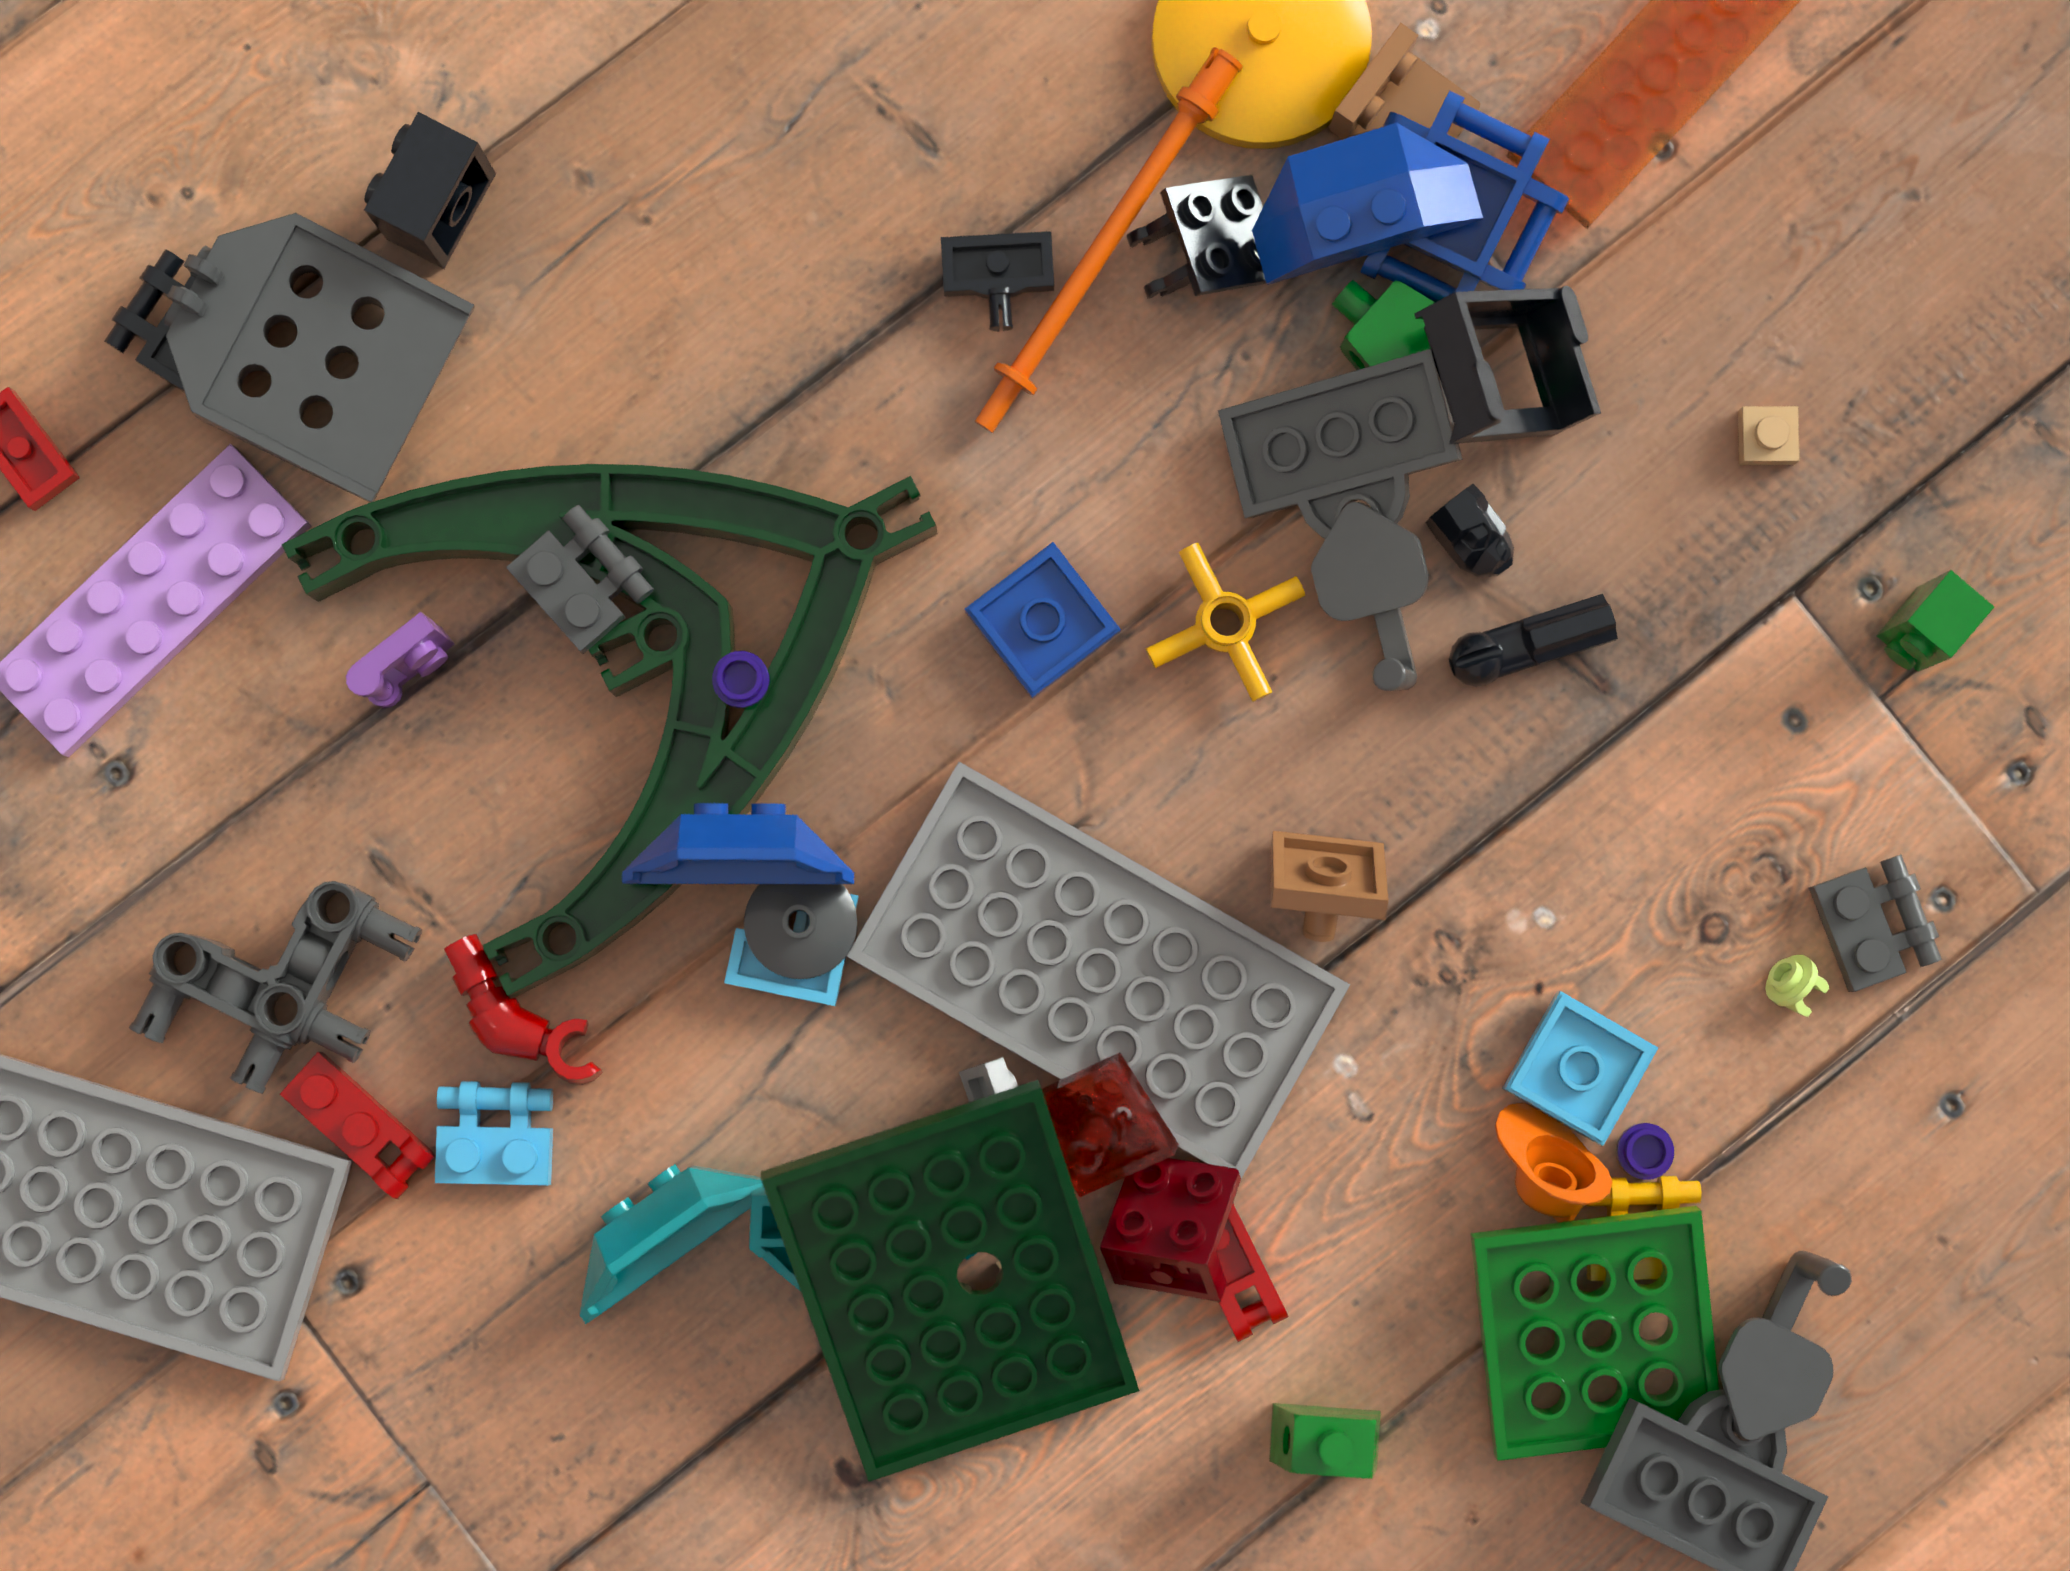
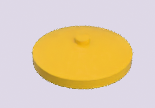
M1158 0L1152 28L1153 61L1165 94L1179 112L1177 105L1179 101L1176 95L1183 86H1190L1209 57L1213 47H1217L1219 50L1222 49L1235 57L1242 64L1243 68L1237 73L1216 105L1219 110L1213 121L1206 120L1205 123L1197 124L1196 128L1214 139L1238 147L1250 149L1280 148L1304 141L1330 125L1335 110L1367 68L1371 51V22L1365 0Z

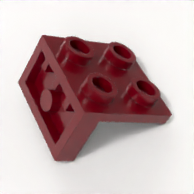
M1135 1154L1132 1157L1100 1244V1250L1114 1284L1221 1302L1227 1281L1216 1251L1241 1181L1238 1169L1147 1154Z

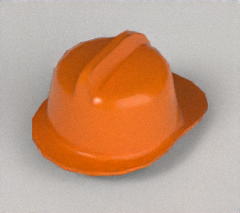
M1527 1103L1510 1104L1499 1112L1495 1123L1497 1139L1506 1154L1516 1164V1190L1518 1196L1527 1206L1538 1213L1553 1217L1557 1222L1573 1221L1585 1205L1601 1202L1610 1194L1612 1179L1608 1169L1584 1146L1569 1127Z

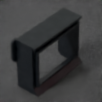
M1569 286L1545 289L1454 292L1414 314L1416 319H1423L1427 339L1432 349L1453 422L1455 423L1449 444L1552 436L1601 414L1580 345L1588 341V332L1575 292ZM1518 328L1543 407L1504 410L1493 371L1483 358L1475 330Z

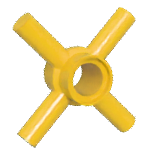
M1199 543L1179 551V555L1203 603L1197 611L1195 625L1145 648L1153 667L1162 666L1206 645L1214 651L1229 654L1252 702L1271 694L1272 690L1248 642L1255 631L1257 619L1305 596L1301 582L1297 576H1294L1246 600L1236 593L1222 591ZM1219 609L1233 611L1239 617L1240 630L1231 636L1217 633L1210 622L1211 614Z

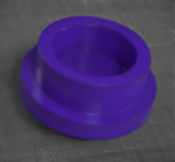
M747 651L731 652L722 657L714 668L712 675L713 688L717 696L729 706L735 708L751 707L761 701L769 688L770 678L768 669L764 662L753 653Z
M1639 1123L1626 1129L1620 1136L1617 1144V1158L1623 1170L1632 1177L1651 1180L1662 1176L1672 1165L1674 1145L1668 1133L1661 1127L1650 1123Z

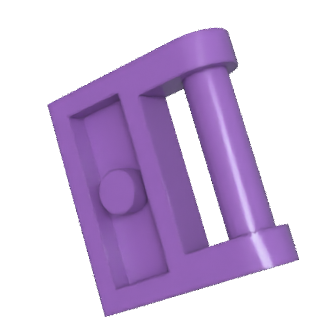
M420 612L353 664L347 672L346 684L354 694L364 698L368 697L374 705L390 708L401 699L402 685L418 673L421 677L433 673L446 662L448 655L445 652L454 645V642L441 626Z

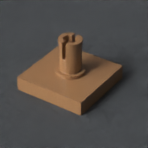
M1273 831L1270 846L1271 907L1305 911L1303 935L1306 938L1318 942L1333 940L1338 915L1385 920L1389 899L1384 843Z

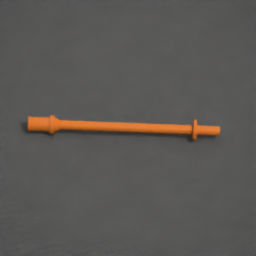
M1213 47L1209 57L1190 86H1183L1176 95L1179 101L1177 104L1178 114L1012 365L1008 366L997 362L994 371L1001 375L1003 379L975 419L978 425L993 433L1021 390L1034 396L1037 387L1029 380L1030 376L1196 125L1205 123L1206 120L1213 121L1219 110L1216 105L1237 73L1243 68L1242 64L1235 57L1222 49L1219 50L1217 47Z

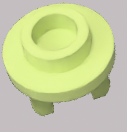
M1793 955L1778 961L1772 967L1765 990L1768 998L1776 1005L1785 1006L1800 1015L1809 1017L1812 1011L1804 1004L1803 998L1809 994L1812 988L1826 994L1829 990V985L1824 978L1818 976L1817 966L1805 955Z

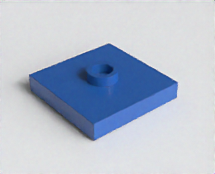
M1054 542L964 609L965 613L1032 699L1121 632L1119 626Z

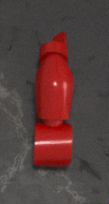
M477 934L466 936L444 948L456 972L452 979L460 995H469L471 999L466 1006L473 1019L468 1024L480 1043L492 1053L537 1061L540 1055L546 1056L557 1076L570 1084L583 1085L590 1083L603 1073L593 1062H589L581 1067H572L566 1064L561 1057L562 1048L567 1040L574 1036H585L589 1025L587 1020L571 1019L551 1029L549 1028L550 1020L522 1008L517 998L510 999L503 986L496 987L494 981L498 978V974Z

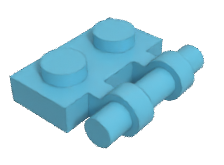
M462 1081L460 1087H438L437 1108L459 1109L460 1123L459 1126H437L435 1183L551 1185L553 1128H532L531 1111H552L553 1089L531 1088L529 1082H512L511 1088L481 1087L479 1081ZM481 1110H510V1127L480 1126Z

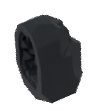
M1474 484L1465 488L1427 520L1426 524L1459 568L1475 576H1499L1513 565L1514 546L1506 531V526L1490 506L1484 494Z

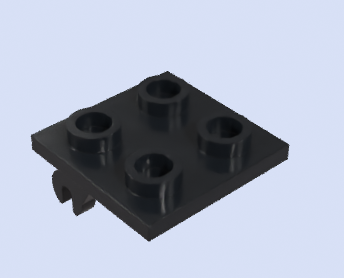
M1252 175L1165 188L1160 194L1167 213L1146 226L1131 231L1126 236L1130 247H1135L1140 242H1143V245L1150 244L1177 231L1187 264L1163 278L1145 285L1144 290L1148 299L1153 298L1158 293H1160L1161 297L1168 295L1191 284L1195 296L1266 284L1252 229L1263 208Z

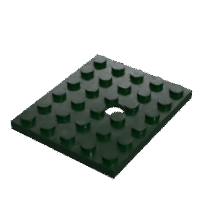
M1039 1080L760 1172L763 1187L868 1482L1139 1391ZM973 1253H989L995 1256L1001 1263L1002 1269L997 1275L996 1283L987 1289L973 1290L968 1284L960 1283L957 1278V1270L960 1263Z

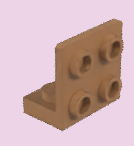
M1400 23L1335 110L1329 130L1343 140L1383 127L1389 112L1400 114L1430 129L1449 91L1464 97L1463 103L1476 110H1479L1480 102L1411 53L1419 35ZM1452 123L1447 134L1457 139L1464 129Z

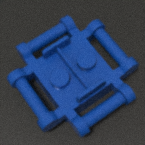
M1452 91L1448 92L1430 129L1395 112H1389L1383 127L1398 123L1469 165L1483 220L1404 244L1464 273L1459 285L1455 288L1387 255L1390 248L1368 254L1360 273L1373 279L1379 275L1392 282L1395 280L1400 281L1434 302L1454 292L1474 291L1479 281L1495 290L1525 289L1526 284L1522 280L1556 213L1562 214L1569 201V197L1531 178L1550 140L1549 138L1537 132L1530 136L1464 104V97ZM1452 123L1521 156L1522 158L1517 168L1448 135L1447 133ZM1521 196L1533 200L1536 205L1503 271L1488 265V262Z

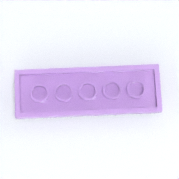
M232 444L228 445L0 662V691L61 755L70 757L285 552L281 544L305 533L312 525Z

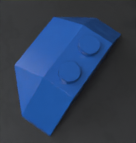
M1394 123L1288 156L1257 218L1252 233L1266 284L1270 285L1483 220L1468 163L1402 125Z
M695 803L694 814H681L622 872V884H854V872L797 815H786V804H751V815L728 814V804Z

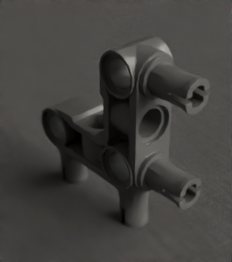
M331 881L320 884L310 893L292 923L295 931L277 966H270L269 969H260L236 957L235 949L221 942L193 934H170L162 938L155 947L152 956L153 967L149 973L151 975L149 981L153 983V986L129 1028L138 1034L144 1033V1037L163 1043L165 1035L184 998L190 1000L193 997L251 1026L250 1031L254 1035L230 1079L240 1085L245 1083L247 1084L246 1088L263 1094L266 1089L265 1086L284 1049L291 1050L293 1045L296 1046V1044L300 1045L301 1043L306 1045L312 1041L346 1058L351 1063L356 1062L363 1049L344 1040L343 1037L358 1044H366L371 1031L327 1011L328 1005L326 1003L356 944L361 942L362 939L399 957L400 960L405 962L410 958L415 948L397 940L395 935L410 942L418 943L422 929L379 910V903L376 902V899L360 891L355 886ZM342 892L349 900L350 910L343 921L333 923L326 913L327 902L333 895ZM189 944L196 952L197 960L194 968L183 975L175 966V955L180 947ZM288 993L297 1002L298 1011L291 1023L283 1025L276 1018L274 1008L277 1000Z

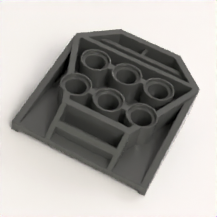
M297 213L219 235L212 248L205 245L197 256L189 254L184 267L196 279L190 290L185 287L172 285L167 297L173 303L167 312L164 325L170 327L166 337L191 412L199 420L369 503L374 502L473 312L474 304ZM313 273L323 279L322 290L312 298H302L294 293L295 281L303 274ZM374 304L382 308L385 315L378 327L365 330L354 324L355 313L360 307ZM279 322L292 323L297 327V336L291 345L278 348L268 343V334L274 325ZM340 353L353 354L359 361L357 371L347 379H338L329 374L328 367L330 361ZM254 371H263L271 375L270 389L260 397L246 396L242 389L245 377ZM314 402L328 403L333 409L331 421L322 428H310L303 422L305 409Z

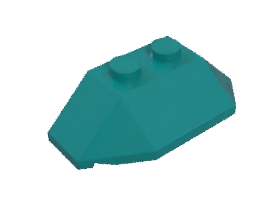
M674 1164L647 1183L653 1193L634 1205L631 1199L627 1197L604 1213L601 1218L606 1226L596 1232L593 1237L579 1313L584 1323L587 1324L749 1210L751 1207V1191L763 1187L761 1177L699 1166H691L681 1172L677 1165Z

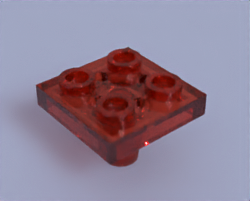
M1120 1052L1042 1088L1073 1187L1079 1197H1083L1175 1155L1179 1145ZM1080 1095L1090 1096L1093 1104L1088 1105V1099H1082ZM1126 1107L1131 1111L1132 1115L1128 1117L1127 1112L1124 1110L1119 1113L1118 1108Z

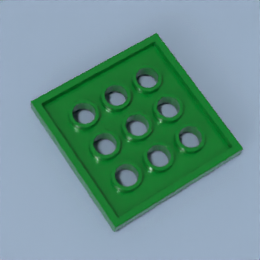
M1697 1206L1470 1233L1493 1453L1497 1461L1606 1448L1629 1398L1678 1421L1691 1402L1708 1391L1719 1390L1702 1211ZM1646 1257L1660 1259L1662 1262V1273L1655 1282L1647 1285L1635 1282L1633 1272L1640 1260ZM1590 1264L1603 1266L1606 1270V1278L1600 1288L1587 1292L1577 1287V1276L1583 1267ZM1533 1271H1542L1548 1274L1550 1280L1549 1287L1542 1296L1531 1299L1521 1295L1520 1283L1525 1275ZM1651 1313L1666 1315L1668 1326L1661 1337L1654 1340L1640 1337L1639 1325L1645 1316ZM1594 1320L1608 1321L1611 1324L1612 1331L1606 1343L1597 1347H1591L1583 1343V1330L1590 1322ZM1538 1327L1553 1329L1555 1332V1342L1548 1351L1535 1354L1526 1349V1338L1533 1329ZM1658 1368L1671 1370L1673 1373V1383L1666 1392L1653 1395L1645 1391V1380L1650 1372ZM1609 1375L1616 1378L1617 1389L1610 1399L1597 1402L1588 1397L1589 1385L1596 1377ZM1545 1382L1558 1384L1561 1388V1395L1554 1406L1541 1409L1532 1404V1393L1538 1385Z

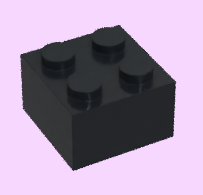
M417 112L411 125L404 124L395 136L391 148V153L394 156L384 174L377 173L371 180L364 197V201L367 204L364 211L387 240L445 269L492 183L496 172L478 142Z

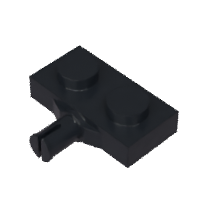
M1051 231L941 237L944 297L976 295L989 299V329L991 331H1000L999 310H1002L1003 331L1013 329L1011 297L1024 292L1054 291Z

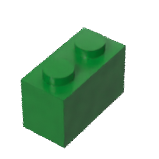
M1949 570L1918 586L1876 636L1887 645L1884 651L1895 663L1907 670L1914 668L1919 672L1951 659L1994 609V606L1956 573Z

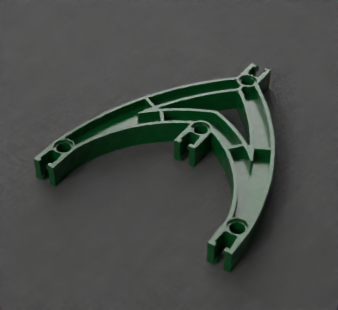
M619 464L542 466L459 478L409 490L347 511L281 544L288 559L299 565L301 571L311 567L308 557L334 547L340 555V563L316 578L312 579L308 572L298 576L305 593L320 602L381 570L399 565L460 558L514 561L548 530L564 547L574 538L575 533L562 518L573 507L580 505L592 520L599 518L610 530L608 538L625 557L633 556L643 567L641 575L654 588L653 592L638 604L625 590L620 592L618 595L640 606L644 611L619 623L589 649L591 656L597 660L599 666L609 662L605 652L635 640L637 646L643 652L644 657L641 661L617 676L612 674L610 668L601 672L608 690L615 697L673 669L669 709L654 764L629 818L608 850L584 879L548 912L482 945L489 960L497 961L499 966L509 962L505 951L532 940L535 950L542 957V963L519 978H511L509 972L499 976L507 996L517 997L593 957L638 924L682 885L622 884V872L681 814H694L695 803L728 804V814L747 815L751 810V804H756L797 745L833 680L854 631L876 565L937 535V527L929 511L920 515V522L893 533L887 532L884 521L880 517L909 499L910 503L919 500L921 495L911 476L850 507H846L767 483L683 468ZM868 524L878 532L875 543L863 550L850 546L847 542L849 531L856 525ZM622 529L676 532L720 538L770 549L812 562L795 613L780 647L768 668L770 682L767 693L757 704L745 708L728 736L732 706L724 703L715 693L712 675L718 661L725 655L735 651L734 619L730 603L713 586L687 566L649 542ZM361 530H373L375 541L372 548L361 555L353 554L351 541L354 535ZM591 552L578 562L596 584L600 583L609 573ZM663 624L675 627L677 639L671 648L665 651H655L650 648L649 635L654 628ZM567 923L575 930L576 943L567 954L558 955L550 947L549 936L557 925Z

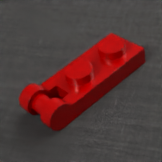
M317 1052L280 1093L287 1102L363 1169L385 1193L394 1199H398L409 1187L406 1181L418 1168L424 1170L436 1157L428 1146L323 1052ZM393 1142L402 1153L389 1166L379 1155Z
M1232 1204L1216 1251L1227 1281L1221 1302L1218 1303L1237 1342H1240L1253 1335L1251 1329L1269 1320L1274 1325L1288 1318V1314L1234 1204ZM1254 1285L1260 1300L1241 1309L1234 1295Z

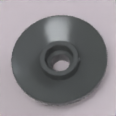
M759 884L746 906L744 916L745 936L754 956L770 971L791 979L815 978L828 973L838 966L852 948L857 933L856 908L851 895L843 884ZM796 911H804L810 918V925L804 932H794L789 926V918Z

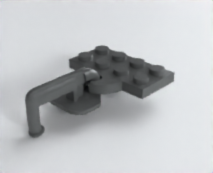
M1432 349L1218 410L1244 517L1251 519L1299 506L1306 523L1322 538H1325L1311 565L1319 603L1326 614L1340 621H1351L1374 615L1385 659L1375 666L1372 679L1374 684L1383 691L1408 690L1417 681V673L1400 608L1417 602L1424 595L1428 586L1429 576L1419 538L1397 524L1403 518L1410 498L1409 475L1463 460L1459 444H1449L1454 423L1436 368ZM1358 500H1363V501L1367 502V503L1371 506V508H1370L1367 504H1365V503L1356 502V501H1358Z
M1807 1251L1794 1253L1783 1271L1762 1318L1747 1319L1734 1330L1718 1365L1724 1389L1708 1391L1691 1402L1678 1421L1629 1398L1580 1503L1718 1571H1794L1828 1496L1782 1474L1787 1455L1785 1428L1807 1420L1817 1413L1831 1384L1834 1369L1832 1359L1824 1348L1795 1334L1791 1329L1813 1282L1816 1281L1820 1290L1826 1295H1840L1851 1285L1852 1275L1849 1269L1842 1264Z

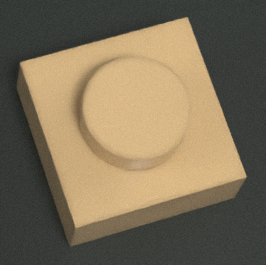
M1743 406L1739 409V465H1795L1799 462L1798 406Z

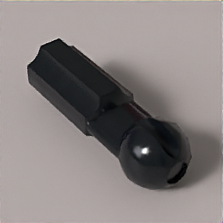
M1596 595L1485 632L1467 633L1458 638L1452 646L1449 656L1450 667L1453 675L1462 683L1473 687L1486 686L1499 677L1616 641L1618 639L1616 621L1611 606L1607 603L1604 595Z

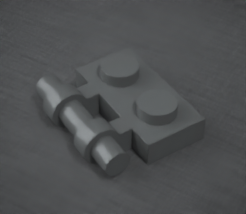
M577 505L562 518L575 533L574 538L563 547L548 530L506 568L578 650L584 654L626 618L611 601L613 598L625 590L638 604L645 600L653 592L654 588L641 575L643 567L633 556L625 557L608 538L610 530L599 518L592 520L584 509ZM590 552L609 572L607 577L598 584L578 564Z
M1902 854L1880 862L1887 879V883L1873 886L1865 867L1808 887L1848 992H1856L1907 973L1899 954L1901 950L1913 947L1920 967L1942 960L1934 940L1939 937L1934 921L1927 922L1916 891L1921 890L1915 873L1909 875ZM1893 899L1896 902L1906 928L1895 934L1891 933L1881 907L1882 903Z

